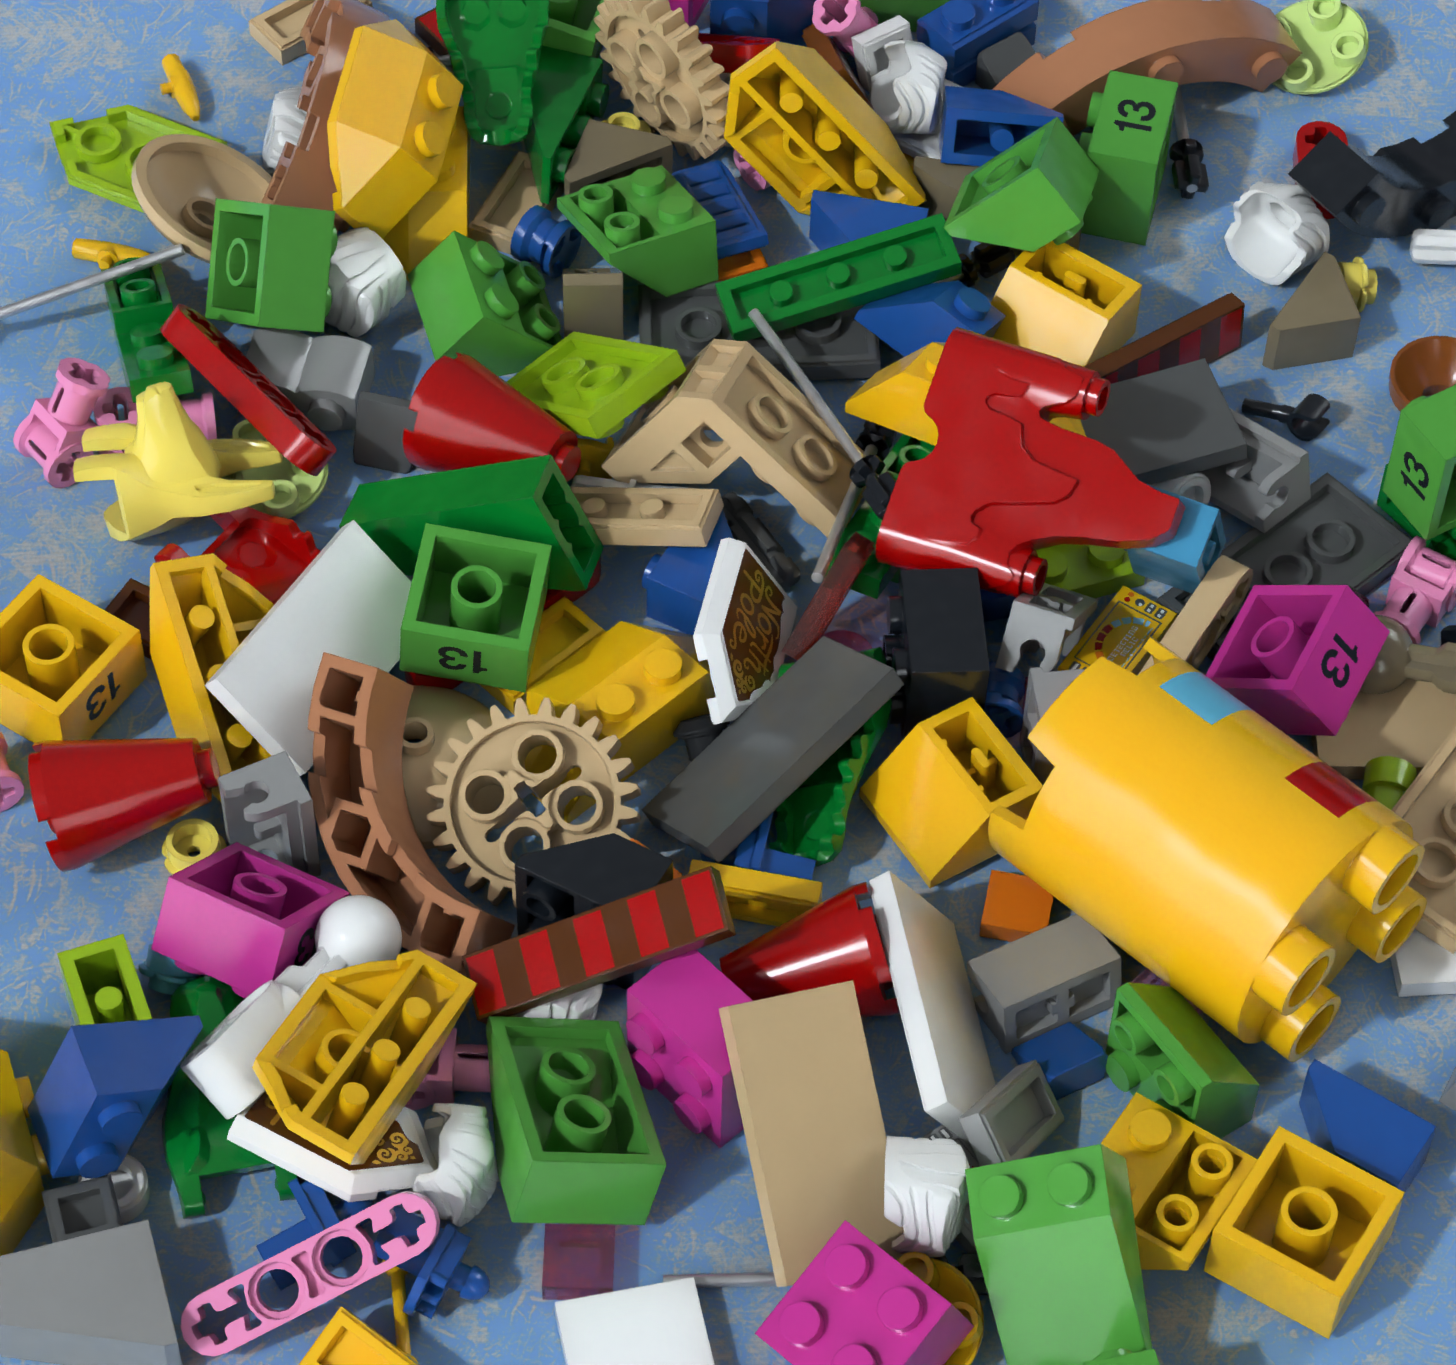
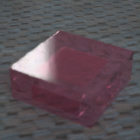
M545 1224L542 1299L569 1300L613 1292L615 1225Z

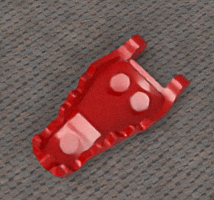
M248 506L231 512L210 515L224 531L201 555L214 553L227 564L225 569L248 582L275 605L321 551L317 549L311 532L308 530L305 533L302 532L294 520L272 516ZM169 543L154 556L155 562L190 556L180 546Z

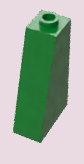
M552 455L359 484L339 525L341 529V527L354 520L392 562L408 576L414 575L426 523L552 545L548 589L582 591L587 589L604 548Z

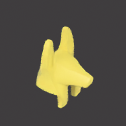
M164 381L163 383L159 382L147 386L145 391L136 396L137 425L131 423L101 425L86 429L82 435L81 443L84 452L125 450L124 453L99 454L77 458L73 466L75 482L114 480L118 500L105 510L104 519L110 537L123 542L141 540L166 532L189 522L194 517L231 512L274 499L275 487L273 480L222 479V477L242 470L281 463L283 455L269 441L240 438L207 440L200 428L186 413L171 383Z

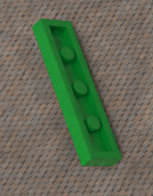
M936 214L715 283L716 294L732 339L736 341H749L763 336L748 316L749 312L754 308L761 312L774 332L962 274V262L952 237L944 228L946 221L943 214Z

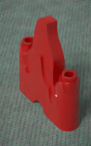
M956 327L945 343L924 402L925 413L937 426V444L933 451L925 458L907 462L900 469L877 536L876 558L880 563L906 570L978 568L980 590L1018 597L1022 593L1037 596L1046 579L1048 561L1038 557L1036 550L1060 544L1095 545L1123 549L1157 547L1176 536L1185 506L1179 498L1162 493L1138 480L1115 450L1097 440L1050 423L1053 418L1058 417L1086 420L1090 415L1096 417L1102 415L1109 399L1110 381L1101 378L1099 372L1051 355Z

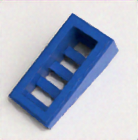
M722 161L708 162L675 171L671 174L716 220L718 260L769 245L768 233L734 176Z

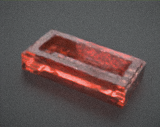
M855 532L845 543L782 649V652L798 660L823 637L874 551V542Z

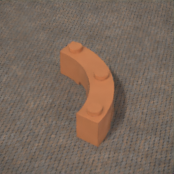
M315 0L300 33V36L305 41L306 53L315 56L313 62H309L304 73L302 89L297 108L307 112L297 146L287 141L285 142L278 164L261 203L333 211L332 193L337 192L330 169L327 121L354 29L363 25L390 20L389 16L358 0ZM335 213L334 225L337 233L338 231L345 233L350 225Z
M1149 0L1108 13L1074 29L1070 33L1075 40L1047 57L1037 52L1008 74L992 90L1004 91L1062 113L1064 116L1063 124L1074 137L1087 127V117L1093 91L1104 93L1110 70L1177 82L1178 86L1197 82L1218 81L1236 83L1263 92L1271 83L1283 76L1286 69L1302 52L1271 9L1255 1Z
M323 652L313 687L308 717V730L314 732V773L308 771V782L313 800L315 819L325 849L339 878L351 895H366L376 898L385 903L394 912L401 927V946L408 951L418 949L467 977L462 956L511 939L515 925L487 913L460 894L439 872L426 853L416 833L408 809L402 770L403 733L414 686L377 667Z

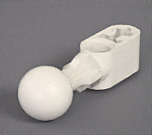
M351 895L332 903L323 912L316 926L315 947L317 952L303 966H288L274 981L270 980L253 991L184 1059L180 1068L225 1119H230L243 1111L265 1091L252 1068L255 1058L320 974L371 961L396 960L401 950L402 932L394 912L382 901L366 895Z

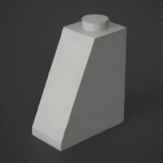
M149 1220L0 1256L1 1357L60 1365H182Z

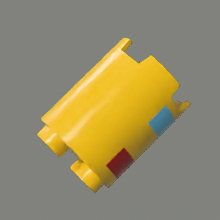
M1149 637L1142 648L1152 655L1154 665L1138 675L1101 656L1075 678L1060 694L1027 737L1055 767L1041 788L1027 820L1001 805L991 811L988 825L989 843L992 849L1179 992L1240 1041L1246 1044L1264 1041L1288 1061L1295 1062L1316 1045L1333 1022L1339 1010L1341 998L1327 988V986L1343 969L1357 949L1375 962L1382 963L1403 945L1419 923L1425 911L1427 899L1410 887L1408 883L1419 868L1425 849L1413 839V830L1408 822L1153 637Z

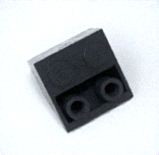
M978 568L901 570L898 596H888L886 606L888 634L894 635H883L882 650L887 665L894 668L904 683L901 689L891 698L892 706L889 715V724H900L901 738L903 740L919 722L970 697H973L984 710L990 668Z
M615 833L523 854L515 863L518 936L673 880V860ZM651 966L612 979L603 984H615L627 990L645 976Z

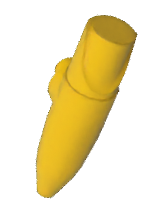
M168 54L162 59L161 63L168 78L167 83L160 84L162 95L171 93L172 98L177 100L183 112L193 121H198L200 119V102L190 74L183 66L177 54Z
M76 238L72 245V255L74 258L97 262L101 270L113 268L116 262L123 259L144 257L150 254L144 250L127 245L92 239Z

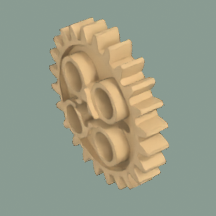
M604 0V2L599 4L597 9L600 14L594 18V22L601 30L595 34V38L606 48L600 53V56L612 65L613 70L608 75L614 81L620 82L623 88L620 91V97L625 100H631L634 105L633 114L638 118L642 117L651 128V133L654 134L658 131L660 135L667 136L681 157L689 153L693 160H697L701 156L706 159L727 145L728 142L724 139V127L728 101L726 96H728L729 85L723 82L719 76L725 71L724 67L713 62L709 56L713 51V47L710 44H702L698 39L699 27L696 24L690 27L685 22L683 10L679 7L672 11L668 0Z
M545 697L540 704L537 714H531L524 700L517 698L514 717L506 719L501 710L496 705L490 707L492 725L486 729L471 718L466 721L473 739L466 744L450 737L447 742L458 757L454 763L435 761L434 767L447 778L446 785L427 787L429 796L444 805L443 808L428 813L426 815L427 820L433 826L447 827V830L432 842L438 851L457 850L445 866L453 875L471 867L464 886L474 893L489 882L488 900L495 906L499 905L509 891L512 892L513 904L516 908L515 863L512 861V850L519 839L532 835L543 839V850L612 833L630 840L631 838L621 831L622 825L641 822V816L638 811L624 806V802L640 796L641 789L636 783L620 781V779L631 773L635 767L630 758L611 760L622 745L618 737L612 735L598 742L597 739L603 727L599 718L594 716L583 726L579 727L580 711L576 705L570 704L561 717L558 718L555 716L554 704L550 698ZM540 745L554 747L557 757L549 770L537 774L525 770L527 754L533 748ZM575 767L581 768L582 772L578 778L557 787L571 769ZM487 785H497L504 789V799L496 811L490 814L474 812L473 800L481 788ZM532 792L539 799L542 798V804L546 809L537 817L530 811H526V805L522 801L526 795ZM586 795L596 800V810L589 821L578 825L564 821V810L571 799ZM509 824L501 833L499 839L494 842L487 841V835L493 829H499Z

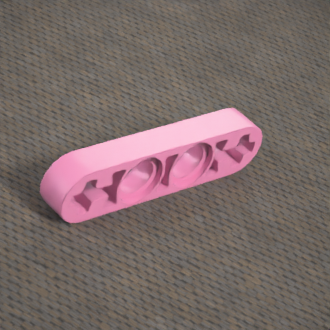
M404 1191L394 1194L208 1289L188 1302L182 1313L180 1327L184 1340L191 1349L201 1355L218 1356L228 1353L419 1255L433 1244L439 1233L440 1218L437 1208L429 1198L418 1192ZM402 1204L408 1213L420 1210L425 1218V1223L417 1228V1235L420 1240L417 1243L410 1244L408 1238L402 1235L381 1245V1248L390 1257L379 1263L374 1242L368 1233L361 1228L360 1222L370 1218L372 1220L373 1232L375 1233L396 1220V1214L393 1210L395 1206ZM338 1236L349 1237L356 1241L363 1255L362 1265L358 1272L346 1278L337 1277L330 1273L323 1261V1251L326 1244L332 1238ZM270 1270H285L291 1273L297 1280L299 1288L298 1298L294 1305L288 1309H272L261 1299L259 1292L260 1281ZM242 1284L247 1305L254 1315L261 1320V1325L252 1328L250 1326L249 1314H246L225 1327V1334L228 1338L226 1341L220 1342L214 1333L203 1336L197 1326V1323L206 1317L203 1305L210 1303L216 1312L235 1305L242 1300L234 1293L233 1288Z

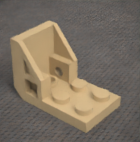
M713 339L685 365L687 371L668 385L669 390L664 396L654 402L644 404L638 409L601 465L616 481L630 483L631 479H635L637 483L710 484L741 456L751 466L753 472L760 480L772 485L796 508L797 513L806 523L818 528L828 538L852 482L849 478V473L854 466V462L808 398L747 341ZM704 430H713L723 440H710L705 435ZM857 445L862 454H864V451ZM867 486L862 487L848 523L863 498L862 493Z

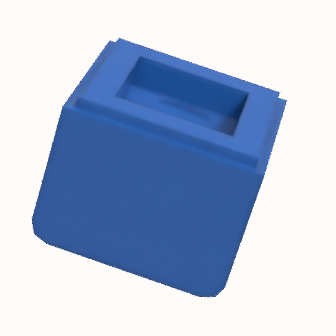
M1071 1022L1012 1048L1011 1051L1018 1065L1033 1060L1039 1063L1056 1101L1103 1079L1105 1076L1107 1053L1100 1044Z

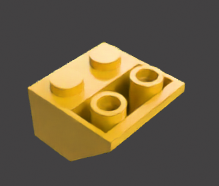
M1051 241L1035 252L1024 250L1009 265L991 301L992 306L1006 315L992 338L1051 355L1084 367L1122 348L1134 335L1142 284L1066 243L1056 245Z
M970 697L919 722L860 787L859 796L929 888H932L997 855L998 853L992 849L988 837L991 811L1001 805L1027 820L1043 785L976 700Z
M1136 1092L1101 1144L1126 1158L1141 1270L1188 1271L1258 1159Z

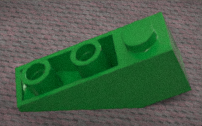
M543 45L537 77L533 87L531 132L523 141L529 155L530 166L540 202L549 204L559 184H564V175L588 120H593L594 117H603L608 104L610 88L608 84L602 83L603 59Z

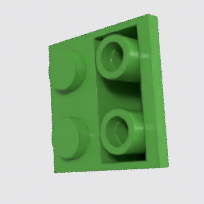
M662 165L641 168L634 171L631 175L603 184H590L582 187L577 192L557 198V208L611 266L665 297L719 280L716 220Z
M453 231L407 275L435 361L445 355L455 359L457 358L456 352L464 353L476 359L497 376L520 372L562 340L559 332L561 324L551 310L544 290L546 283L542 274L529 262H518L501 254L485 241L480 240L477 242Z
M1127 982L1117 988L1105 1052L1108 1055L1106 1071L1118 1089L1123 1092L1129 1091L1133 1096L1138 1092L1220 1139L1251 1121L1260 1085L1179 992L1170 986Z

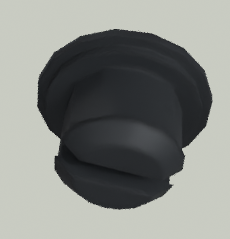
M710 714L689 718L679 723L673 736L677 737V739L685 740L688 760L692 762L722 733L723 729L728 727L727 725L730 724V721L713 725Z

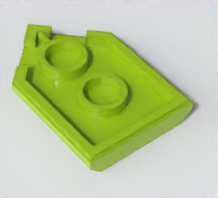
M129 104L106 109V116L74 123L73 117L49 122L70 185L142 213L144 212L133 190L131 172L138 154L148 142L164 135L188 134L205 137L227 145V142Z

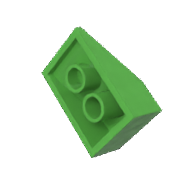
M489 1016L486 1024L497 1173L512 1223L645 1225L667 1163L619 1021Z
M1102 1144L965 1169L974 1243L1007 1365H1083L1084 1362L1092 1361L1099 1354L1113 1349H1129L1132 1353L1152 1349L1125 1157Z

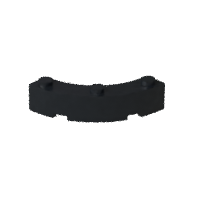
M1456 111L1443 120L1448 129L1422 144L1412 137L1400 143L1380 148L1373 156H1366L1359 149L1347 146L1330 131L1288 175L1345 227L1357 234L1370 238H1393L1412 234L1416 229H1438L1448 219L1456 216Z

